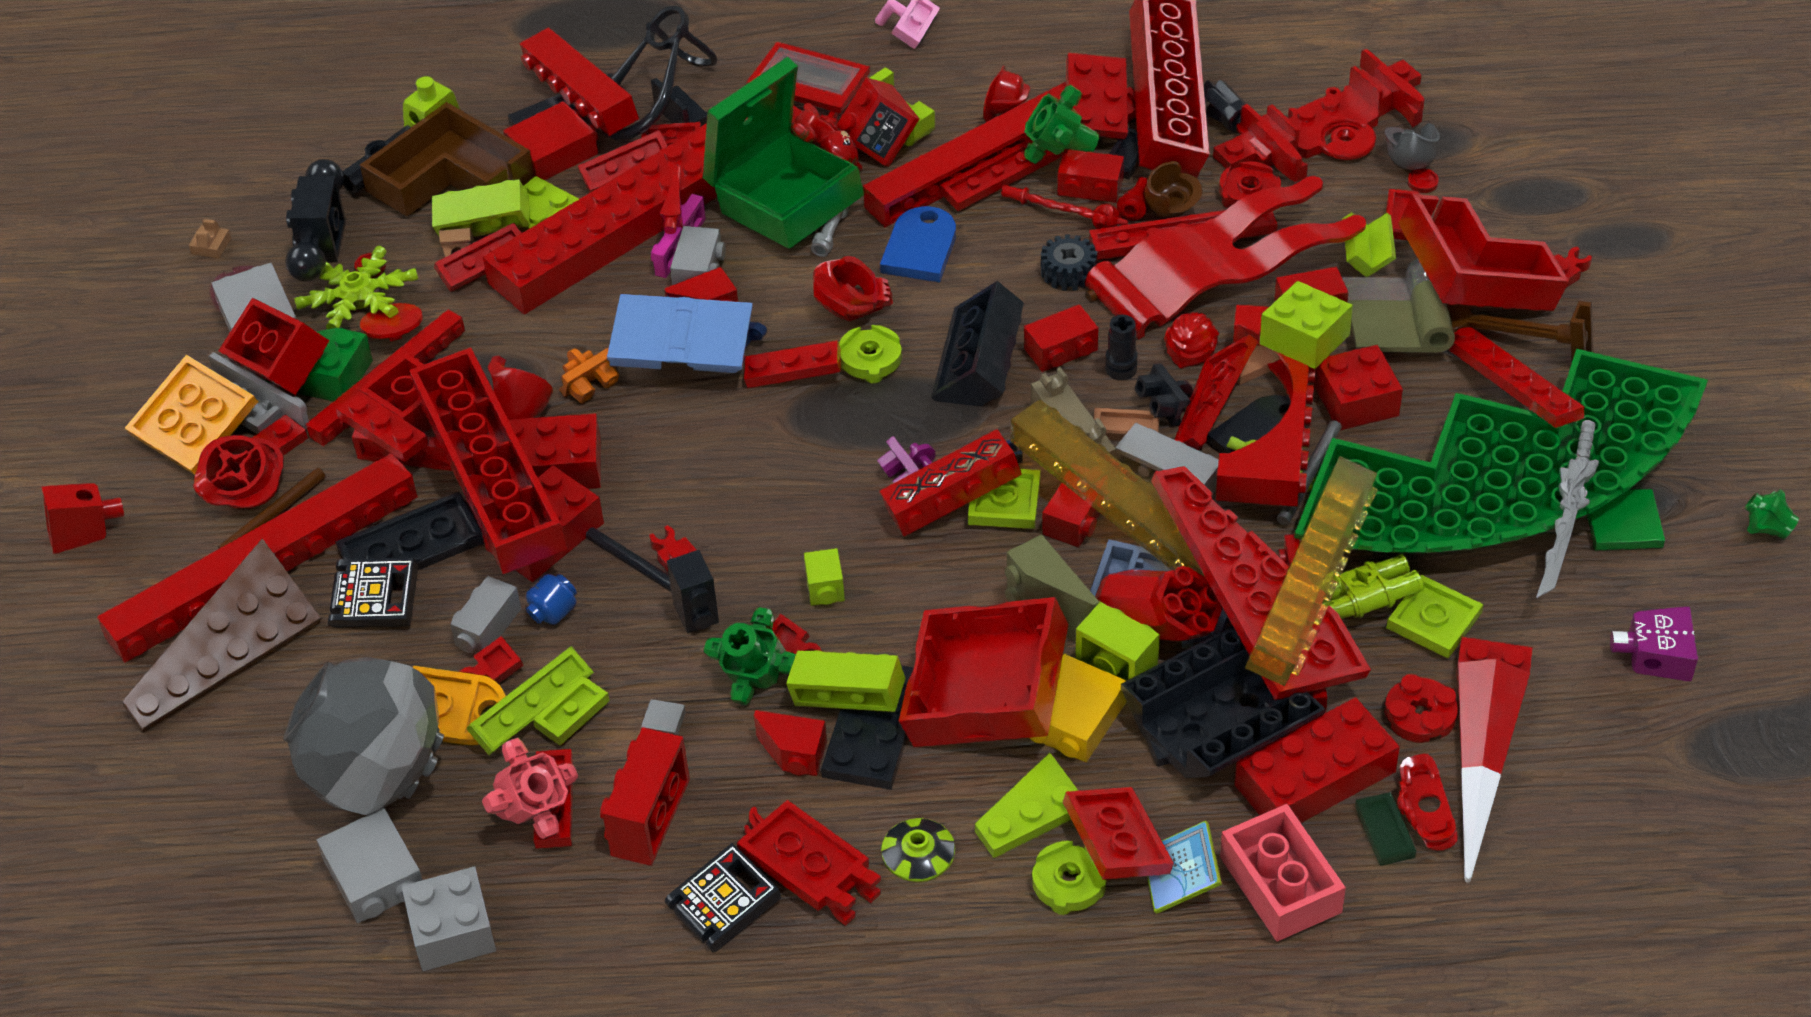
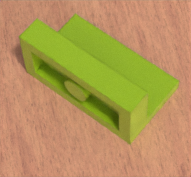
M1351 212L1350 214L1342 218V220L1355 214ZM1385 213L1372 223L1366 224V229L1362 233L1345 241L1347 262L1366 278L1396 259L1391 215Z

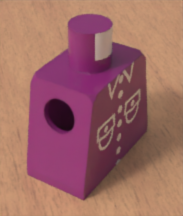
M1690 607L1656 609L1634 613L1629 632H1611V652L1631 653L1632 667L1638 674L1692 681L1698 656Z

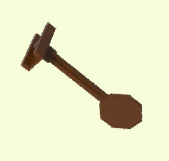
M1579 301L1570 320V325L1560 324L1559 326L1472 314L1471 309L1467 305L1447 304L1454 332H1457L1460 328L1474 327L1555 339L1557 343L1571 345L1572 361L1576 349L1589 352L1594 351L1592 302Z

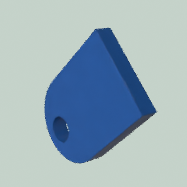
M930 206L916 207L904 212L897 219L880 262V273L941 282L956 240V223L953 217L940 208ZM925 220H934L935 222H933V223H924L923 221H925Z

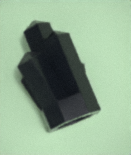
M1220 79L1215 84L1207 80L1203 84L1204 97L1211 104H1209L1206 110V115L1221 122L1228 130L1232 132L1237 131V124L1241 122V107L1247 103L1225 81Z

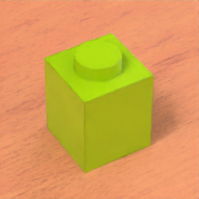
M838 548L804 553L811 606L845 601Z

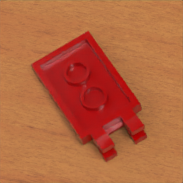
M786 800L737 842V848L753 864L817 911H820L827 905L835 918L845 926L856 917V912L851 909L856 903V898L848 894L854 886L858 893L869 903H872L881 895V890L876 887L881 881V876L867 869L869 868V858L789 800Z

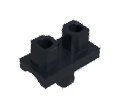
M1158 363L1153 364L1149 375L1138 376L1135 392L1140 398L1151 397L1149 408L1154 418L1166 417L1172 426L1181 424L1180 416L1183 408L1191 403L1189 398L1193 394V388L1186 380L1176 381L1173 379L1163 364Z

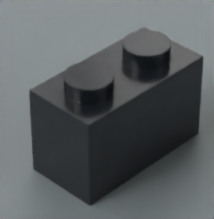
M700 550L667 560L673 605L687 634L719 623L714 579Z

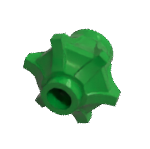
M1782 489L1762 496L1755 493L1744 508L1749 512L1747 531L1751 534L1767 533L1773 536L1776 535L1783 540L1793 531L1799 521V517L1793 514L1792 509L1788 506L1785 492Z

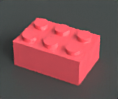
M1288 804L1222 831L1220 858L1276 942L1342 913L1346 887Z

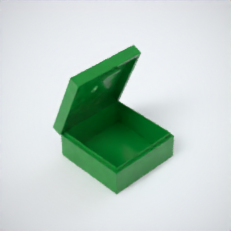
M786 57L708 110L703 179L712 187H715L722 214L790 249L863 197L864 191L857 166L809 142H804L799 137L791 134L798 65L789 57Z

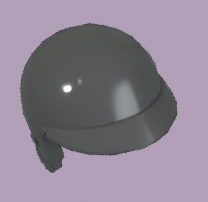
M1427 123L1421 129V135L1415 133L1412 129L1404 130L1398 127H1387L1385 129L1388 155L1398 167L1405 170H1420L1427 167L1435 159L1440 141V133L1434 124Z

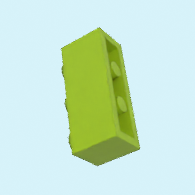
M520 179L505 180L502 183L487 186H475L461 191H448L444 194L432 196V227L438 236L441 230L470 228L473 236L494 233L512 223H515L517 228L530 226L529 195Z
M818 650L797 651L786 685L795 706L895 712L906 678L898 656L856 654L853 652L836 653Z

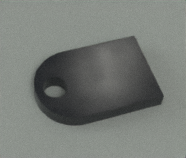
M1270 395L1253 401L1208 433L1207 444L1219 453H1230L1235 451L1227 447L1231 436L1244 442L1253 439L1257 441L1281 421L1283 416L1280 414L1287 412L1291 404L1289 397Z

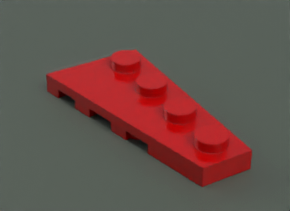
M1250 334L1205 360L1190 398L1191 403L1186 408L1174 440L1180 441L1196 450L1201 449L1205 444L1209 431L1258 343Z

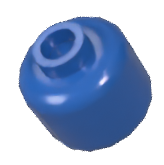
M546 574L526 592V601L529 605L526 611L539 624L542 621L550 625L558 624L575 608V595L577 591L563 575L558 574L554 576Z

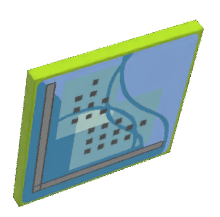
M1205 820L1162 840L1174 862L1171 873L1147 876L1153 908L1156 914L1222 885L1209 823Z

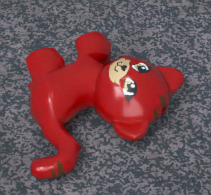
M804 104L803 108L805 110L796 117L795 121L792 119L793 133L804 142H809L852 163L858 167L859 171H862L863 167L858 162L857 147L850 135L844 130H839L833 120L822 119L812 104Z

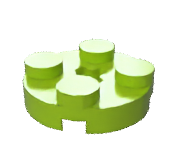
M871 325V330L861 331V327L854 328L848 331L839 342L841 348V368L854 377L865 379L868 383L882 381L883 377L894 372L902 361V347L898 335L891 329L883 326ZM876 350L874 354H865V352Z
M1060 841L1044 848L1036 858V864L1032 872L1033 889L1038 898L1050 906L1055 913L1066 915L1071 911L1086 909L1104 896L1106 879L1102 880L1086 847L1073 846V841ZM1068 871L1071 875L1077 873L1078 876L1076 880L1066 881L1063 880V872Z

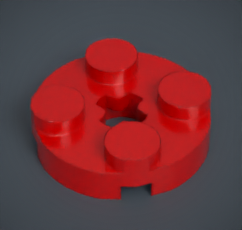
M1253 161L1241 162L1238 168L1232 170L1230 166L1223 171L1220 177L1219 193L1222 197V204L1229 208L1240 199L1254 192L1281 187V179L1273 174L1271 167L1263 163ZM1249 185H1254V188H1247V187H1248Z
M1415 674L1405 675L1401 682L1395 684L1390 689L1384 708V714L1391 723V729L1403 739L1416 743L1429 742L1430 738L1441 735L1440 739L1447 736L1455 726L1458 713L1456 692L1452 688L1438 681L1422 678ZM1415 706H1424L1429 711L1424 710L1422 714H1418L1415 712Z

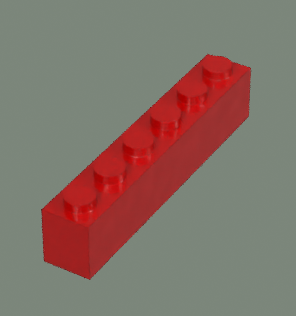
M549 27L519 43L523 52L521 60L528 71L533 70L541 82H547L555 94L560 93L568 105L573 104L582 117L587 116L596 129L601 128L610 136L639 119L632 96Z

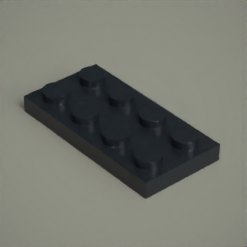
M901 665L906 679L895 712L840 709L821 768L822 778L892 790L908 738L899 723V717L907 682L914 667Z

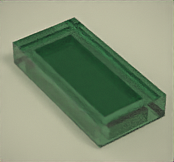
M1391 792L1356 800L1355 809L1380 866L1416 857V848Z

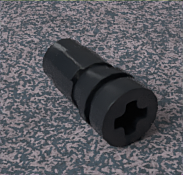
M1117 315L1110 320L1105 371L1108 376L1115 380H1128L1137 373L1138 352L1136 350L1135 321L1131 316Z

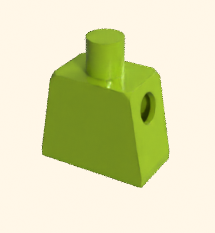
M424 76L417 79V91L403 102L404 127L407 125L410 127L414 126L445 102L460 109L454 92L434 81L431 77Z

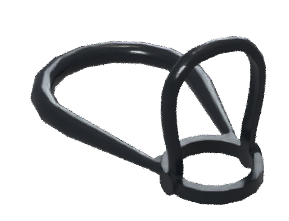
M668 6L659 11L651 22L646 24L647 32L643 41L611 77L620 86L647 43L660 51L670 49V58L656 103L650 112L639 122L628 128H623L610 136L599 128L604 136L616 141L632 139L646 132L659 120L669 104L673 91L677 56L695 65L714 66L717 64L718 59L715 52L689 32V16L681 7ZM672 14H680L681 22L676 28V33L669 38L659 27V24ZM656 34L663 42H655L654 35ZM683 37L686 38L710 59L698 58L684 52L679 48L680 40Z

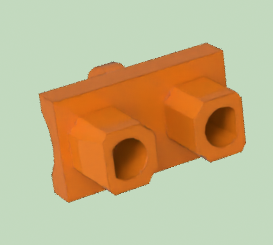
M609 347L593 356L590 350L582 354L579 350L573 348L567 352L569 362L562 366L565 374L561 377L563 386L559 389L564 397L571 394L579 403L583 404L595 394V388L591 385V381L597 378L604 388H609L617 383L619 373L615 366H610L609 360H607Z

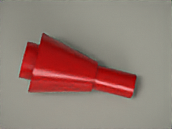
M1140 177L1136 185L1118 199L1117 210L1125 219L1135 221L1145 215L1146 200L1144 192L1147 178Z

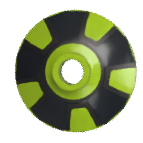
M924 818L909 819L898 823L886 834L882 843V858L888 870L903 880L912 882L929 881L942 875L951 866L955 856V843L951 833L940 823ZM915 842H922V844H919V845H916V844H913V843H915Z

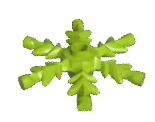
M376 246L370 259L362 258L363 267H357L358 271L349 273V270L343 272L341 264L333 268L326 262L324 274L319 278L329 281L328 284L339 285V287L335 289L325 287V291L311 290L309 296L296 297L294 300L297 310L310 305H312L311 308L316 309L326 302L329 305L336 299H342L332 306L334 310L326 315V318L330 319L326 325L327 329L340 328L343 319L351 320L350 310L356 311V309L369 306L371 313L376 314L378 310H381L386 316L391 318L398 314V309L391 304L395 299L384 297L385 293L374 291L379 288L389 290V287H403V282L419 280L416 268L405 272L397 269L388 275L383 273L378 278L371 279V277L381 272L380 268L387 262L383 259L386 255V249L382 246Z

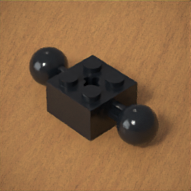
M319 159L312 162L308 166L305 176H299L296 189H292L291 192L292 208L287 210L286 213L287 227L292 228L293 247L290 248L286 255L285 264L289 274L303 282L317 279L323 273L326 262H338L346 225V217L339 193L344 183V174L340 166L329 159Z

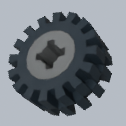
M1065 234V239H1061L1059 235L1055 237V242L1051 239L1048 240L1046 246L1043 245L1041 252V276L1044 278V281L1047 284L1052 282V287L1055 289L1059 285L1062 286V291H1067V287H1072V291L1078 290V285L1082 288L1086 287V276L1097 265L1095 246L1093 244L1090 245V240L1086 238L1081 241V236L1075 235L1074 239H1070V234Z

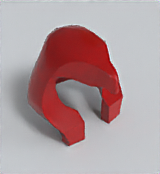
M499 355L493 356L487 368L493 380V391L507 419L537 418L546 408L553 394V387L545 379L533 373L504 367L506 359Z

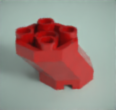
M1185 566L1171 571L1132 569L1109 574L1102 579L1095 595L1099 603L1102 602L1111 608L1119 609L1129 618L1140 624L1150 626L1155 632L1159 633L1160 640L1186 641L1207 636L1214 631L1222 611V606L1207 579L1192 568Z

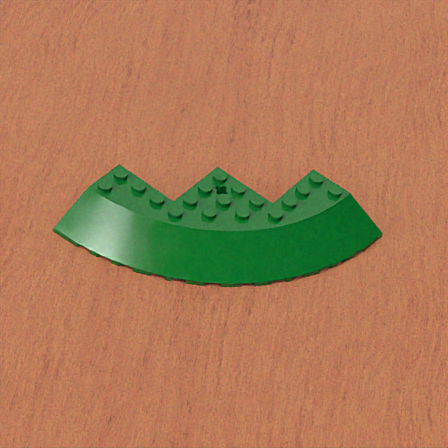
M1576 349L1563 392L1584 406V419L1555 428L1533 411L1455 393L1431 462L1332 438L1295 531L1294 538L1340 548L1378 552L1431 553L1480 548L1523 539L1554 529L1555 520L1563 515V510L1560 508V502L1563 500L1559 491V484L1561 483L1560 467L1568 468L1569 461L1577 457L1576 453L1583 421L1590 420L1595 423L1589 461L1599 460L1595 475L1590 478L1589 482L1584 483L1585 490L1588 491L1585 498L1589 499V504L1577 511L1576 519L1599 509L1628 491L1657 467L1678 443L1695 416L1708 379Z

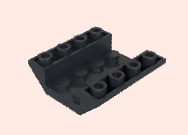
M1233 626L1121 684V690L1141 734L1148 741L1150 740L1186 779L1211 776L1325 714V708L1308 692L1294 693L1290 697L1275 700ZM1252 703V704L1257 705L1258 707H1256V708L1249 707V706H1244V707H1243L1242 704ZM1188 730H1196L1202 736L1196 739L1185 737L1183 734Z

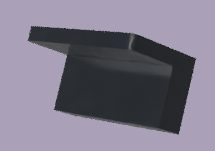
M657 78L651 80L654 104L658 99L662 82ZM678 85L674 86L669 104L664 110L663 115L673 124L700 122L701 126L706 124L707 112Z

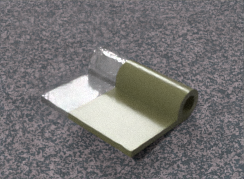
M1418 259L1408 265L1405 278L1342 277L1349 292L1348 303L1353 305L1351 329L1356 349L1378 344L1382 352L1437 353L1449 349L1454 344L1455 334L1448 306L1446 303H1442Z

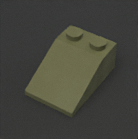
M1042 534L1007 551V567L1005 568V575L1007 577L1005 596L1007 601L1056 597L1069 624L1066 637L1076 641V628L1099 604V601Z

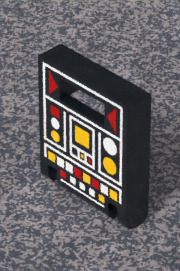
M415 558L337 560L336 570L338 572L334 575L329 609L331 615L328 616L329 626L334 628L411 626L419 566ZM395 577L398 584H404L401 603L390 604L393 579Z
M731 843L668 894L665 898V904L671 910H674L675 915L702 943L707 941L706 946L712 952H716L782 897L779 889ZM741 868L758 884L751 891L736 878L741 873Z

